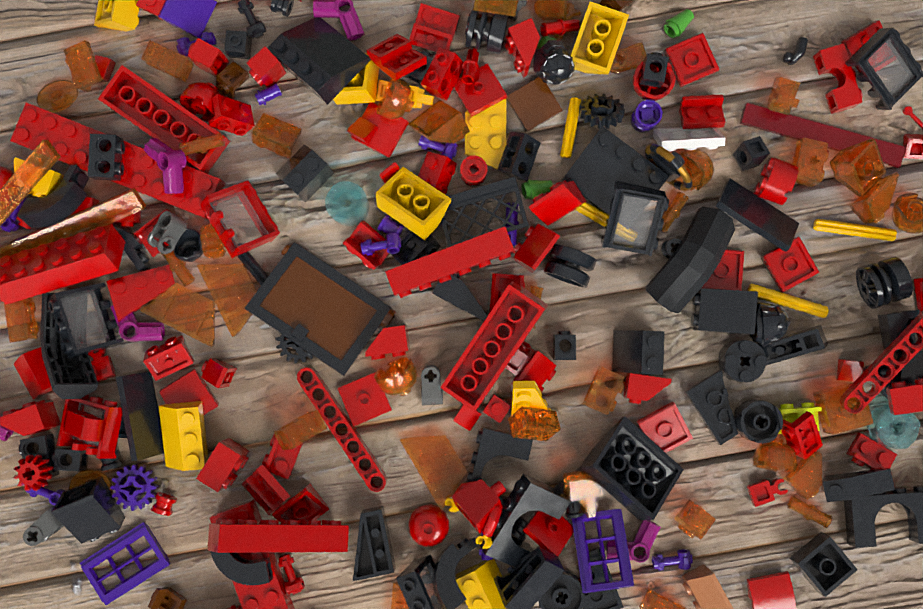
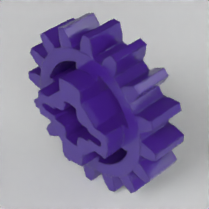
M134 464L132 467L128 465L124 467V471H117L116 473L119 477L112 478V481L116 484L110 487V489L115 490L112 498L118 497L116 504L124 503L123 509L131 506V511L136 510L137 507L143 509L145 504H151V498L156 496L153 490L159 488V485L153 483L157 480V477L152 478L150 476L153 471L146 472L145 465L138 469V464ZM127 475H129L128 478H127V481H126L125 483H123V480L125 479V477H126ZM133 484L135 487L140 488V489L136 490L135 488L128 487V486H130V485ZM146 492V495L140 500L141 494Z

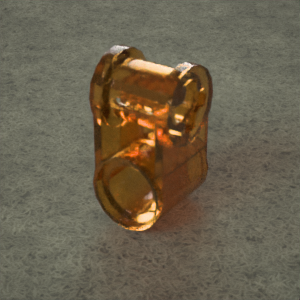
M636 43L617 50L610 72L619 74L636 69L647 55L643 43Z

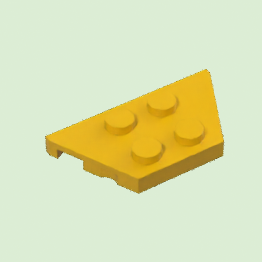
M506 99L473 117L469 115L468 111L465 112V155L468 157L471 155L482 157L487 166L497 170L506 146Z

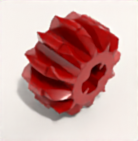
M32 454L27 455L26 459H20L18 461L20 466L14 468L18 474L13 478L20 480L17 486L24 485L26 491L31 489L37 491L40 490L41 486H47V480L53 477L48 473V471L53 469L52 466L47 467L49 459L42 460V455H35L34 457Z

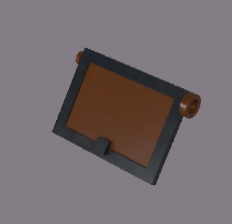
M295 242L292 246L287 244L281 253L283 258L244 309L342 376H345L379 326L387 328L397 312Z

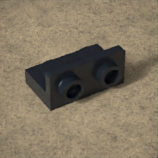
M411 231L401 241L400 251L391 255L403 265L437 252L441 245L432 235H429L424 240Z

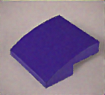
M166 0L158 17L172 26L184 30L195 38H200L217 1Z

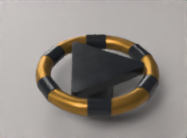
M657 144L646 146L645 156L647 160L669 175V178L666 180L667 183L680 191L691 189L693 186L692 178L683 166L685 161L681 155L675 151L670 153ZM681 176L683 178V182L678 181L676 179Z

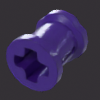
M386 215L377 229L386 234L396 233L400 236L404 226L392 221L390 216Z

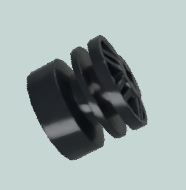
M475 3L467 20L465 47L471 48L473 39H476L475 49L479 50L482 42L485 41L487 42V52L500 55L510 11L496 8L491 17L488 16L489 6L485 5L483 14H479L480 4Z
M896 256L881 260L878 264L873 263L860 267L856 271V283L859 293L867 306L872 309L888 305L891 301L897 302L910 298L912 295L913 284L910 273L903 261Z

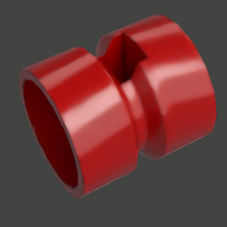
M471 155L462 161L460 176L466 185L477 187L485 181L487 164L482 157Z

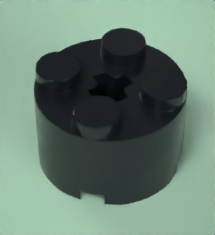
M736 340L725 344L718 356V366L722 370L723 375L737 382L747 383L758 379L763 374L768 362L763 349L755 342L749 340ZM740 357H743V358H744V360H743L744 364H743V365H740V363H741Z
M747 400L734 411V420L739 435L756 443L773 441L783 427L781 412L776 406L766 401Z

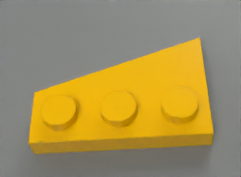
M513 381L511 419L524 421L527 419L553 418L552 410L548 408L546 399L542 398V392L535 381Z

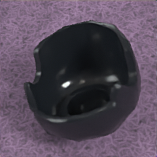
M187 228L173 249L174 255L181 261L193 262L202 256L205 244L198 231Z

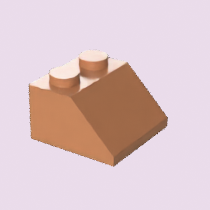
M704 564L682 575L685 581L682 585L688 595H693L695 601L692 603L695 609H734L715 574Z

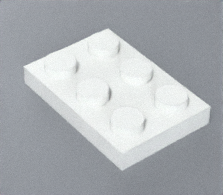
M682 127L653 129V137L658 145L669 152L675 151L677 148L696 150L697 147L717 149L718 146H725V137L717 128L682 129Z

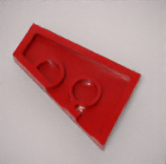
M170 265L106 281L118 322L132 312L142 308L143 305L152 299H156L176 286Z

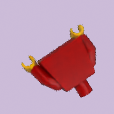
M483 480L462 483L451 496L452 499L448 498L445 500V505L451 506L450 512L460 511L479 534L483 533V536L476 538L477 544H482L484 539L483 549L491 547L492 539L490 537H492L502 513L503 507L499 496L506 491V488L500 481H497L491 487Z

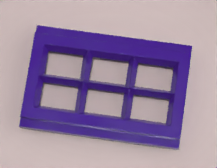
M622 509L584 513L581 517L572 518L582 592L590 593L634 586ZM611 518L614 535L602 537L600 520ZM596 520L598 537L587 539L584 522ZM615 540L616 558L606 559L603 541ZM599 542L602 559L590 561L587 543ZM618 562L621 580L609 581L607 563ZM602 564L605 582L593 583L591 566Z
M145 522L80 562L83 572L105 605L113 602L171 564ZM144 536L150 546L135 554L130 544ZM126 547L131 558L116 566L111 556ZM152 549L158 559L143 568L138 558ZM107 559L113 569L98 578L93 568ZM134 561L140 571L124 579L119 570ZM116 573L121 583L106 591L101 581Z

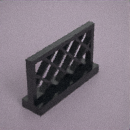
M515 177L448 196L451 198V203L446 211L453 210L459 214L453 224L446 221L445 215L441 220L448 247L475 238L468 233L474 222L484 227L480 235H483L486 230L493 231L488 228L493 217L504 222L502 227L506 226V224L511 226L506 228L507 232L529 227ZM515 192L517 200L513 207L503 202L506 194ZM491 198L498 202L493 213L483 208L486 200ZM470 204L478 207L473 219L463 214L466 206ZM501 204L511 209L506 220L496 215ZM518 204H519L520 211L517 210V209H515ZM481 209L491 215L486 225L476 221ZM515 211L522 215L524 223L513 225L508 220ZM461 215L471 220L466 231L456 227ZM454 228L464 233L459 242L452 243L450 235Z

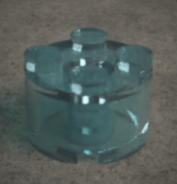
M350 181L335 184L325 199L328 214L341 225H357L368 215L370 205L366 193L360 186ZM346 200L352 203L349 208L343 206L346 204Z
M889 405L874 409L867 419V428L871 439L882 446L893 449H907L918 436L920 421L913 413L893 415L890 413Z

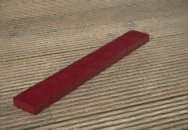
M750 103L745 104L740 120L742 125L896 168L901 167L906 148Z

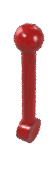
M905 107L903 113L909 115L923 129V122L912 112V107Z

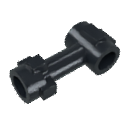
M249 0L239 1L238 10L240 14H245L250 26L246 27L250 37L253 39L263 36V33L267 30L261 20H256L251 10L254 8L253 3Z

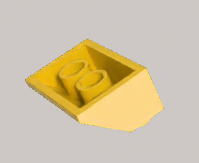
M98 0L94 26L125 32L135 30L139 24V8L136 6L138 0Z
M591 1L589 2L570 55L573 57L575 70L588 74H609L629 17L628 14Z
M404 167L376 192L377 208L424 240L439 226L451 203V198Z
M202 401L159 405L166 467L181 471L202 469L209 459Z
M494 558L484 560L457 573L455 576L459 589L467 599L465 602L469 609H507L503 605L493 579L496 576L502 577Z

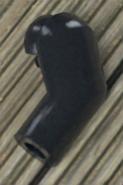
M800 37L793 53L786 52L782 59L783 62L788 63V65H794L805 55L808 39Z

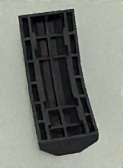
M702 206L697 210L675 253L645 287L646 291L656 302L670 312L678 314L709 280L719 265L735 231L733 219L720 209Z
M43 293L40 341L42 357L52 390L61 399H80L94 392L99 385L88 353L68 359L67 354L63 352L61 335L55 329V316L48 307L49 297L54 293ZM88 295L61 301L77 349L87 347Z

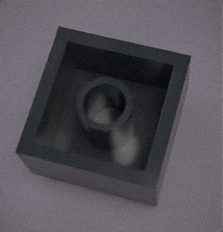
M823 532L816 535L789 558L812 587L824 597L829 595L858 570L835 541Z

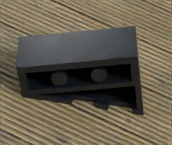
M384 506L363 509L360 514L353 581L391 574L396 569Z
M538 547L520 560L521 563L515 568L509 567L507 573L502 577L496 576L493 578L504 607L507 609H532L565 571L558 556Z

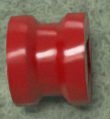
M156 493V503L152 505L151 510L160 515L171 516L173 512L172 506L176 503L177 498L167 493Z

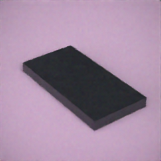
M730 178L726 182L715 206L787 252L792 245L799 223Z
M144 372L116 377L131 461L164 454L160 415L152 374Z

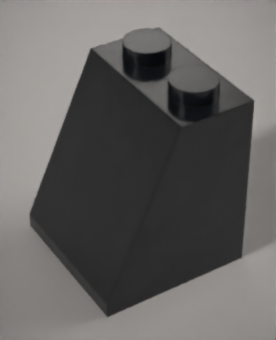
M304 144L276 174L304 202H307L334 172L321 157Z
M701 288L692 298V304L695 305V313L691 316L693 331L740 335L755 334L758 292Z
M613 330L612 372L663 375L665 331Z
M102 476L62 492L51 511L81 544L87 541L93 542L106 533L112 534L117 532L125 519L120 507L116 504L115 498H112V493Z

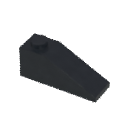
M459 274L451 275L452 279L444 283L438 281L432 293L433 295L485 321L487 318L486 313L464 282L459 279Z
M818 325L782 337L777 341H772L771 344L761 348L767 358V365L825 349L828 342L822 326Z
M890 468L824 476L822 481L827 502L851 500L895 490Z

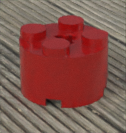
M770 157L768 163L764 164L761 169L760 175L763 178L760 183L756 184L753 194L773 203L783 205L788 197H785V194L789 191L791 192L795 185L799 166Z

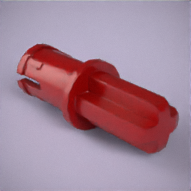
M557 19L554 22L541 23L540 33L543 37L556 34L562 36L565 32L578 31L580 29V21L578 19L565 21Z
M475 48L467 51L466 60L462 65L464 70L461 81L465 85L474 83L475 73L479 68V52Z

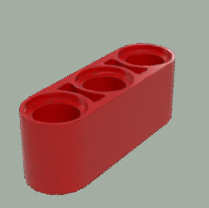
M68 409L64 432L81 440L99 442L101 440L104 419L86 411Z

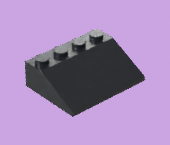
M322 18L310 19L281 33L267 47L283 67L327 105L371 60L368 55Z
M602 126L561 181H574L584 198L609 216L610 202L613 200L615 193V182L660 190L669 178V175ZM624 195L618 223L629 229L651 200Z
M622 416L597 443L580 466L584 472L639 520L655 519L684 470L625 416Z

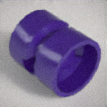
M654 100L642 101L631 115L632 127L641 133L650 132L662 118L663 111L661 106Z

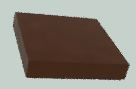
M540 77L509 94L506 98L526 132L533 130L563 111L547 83H544Z

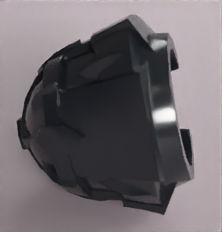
M548 40L546 44L535 52L533 69L544 83L552 85L564 83L570 79L575 70L573 57L568 54L570 46L565 45L561 40Z
M757 302V332L749 334L750 339L761 347L771 344L772 341L779 340L788 330L791 323L790 317L781 307L775 304L769 305Z

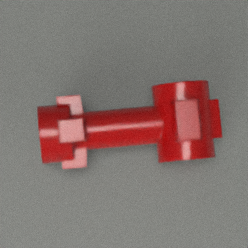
M290 553L278 557L279 568L284 567L288 581L284 583L286 592L293 595L301 592L305 588V584L301 576L296 578L292 563L295 562L294 557H291Z

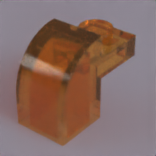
M775 77L768 99V109L789 115L791 108H797L799 99H795L800 82Z
M585 472L564 473V493L570 502L581 500V509L588 518L596 517V508H598L596 497L603 496L600 486Z

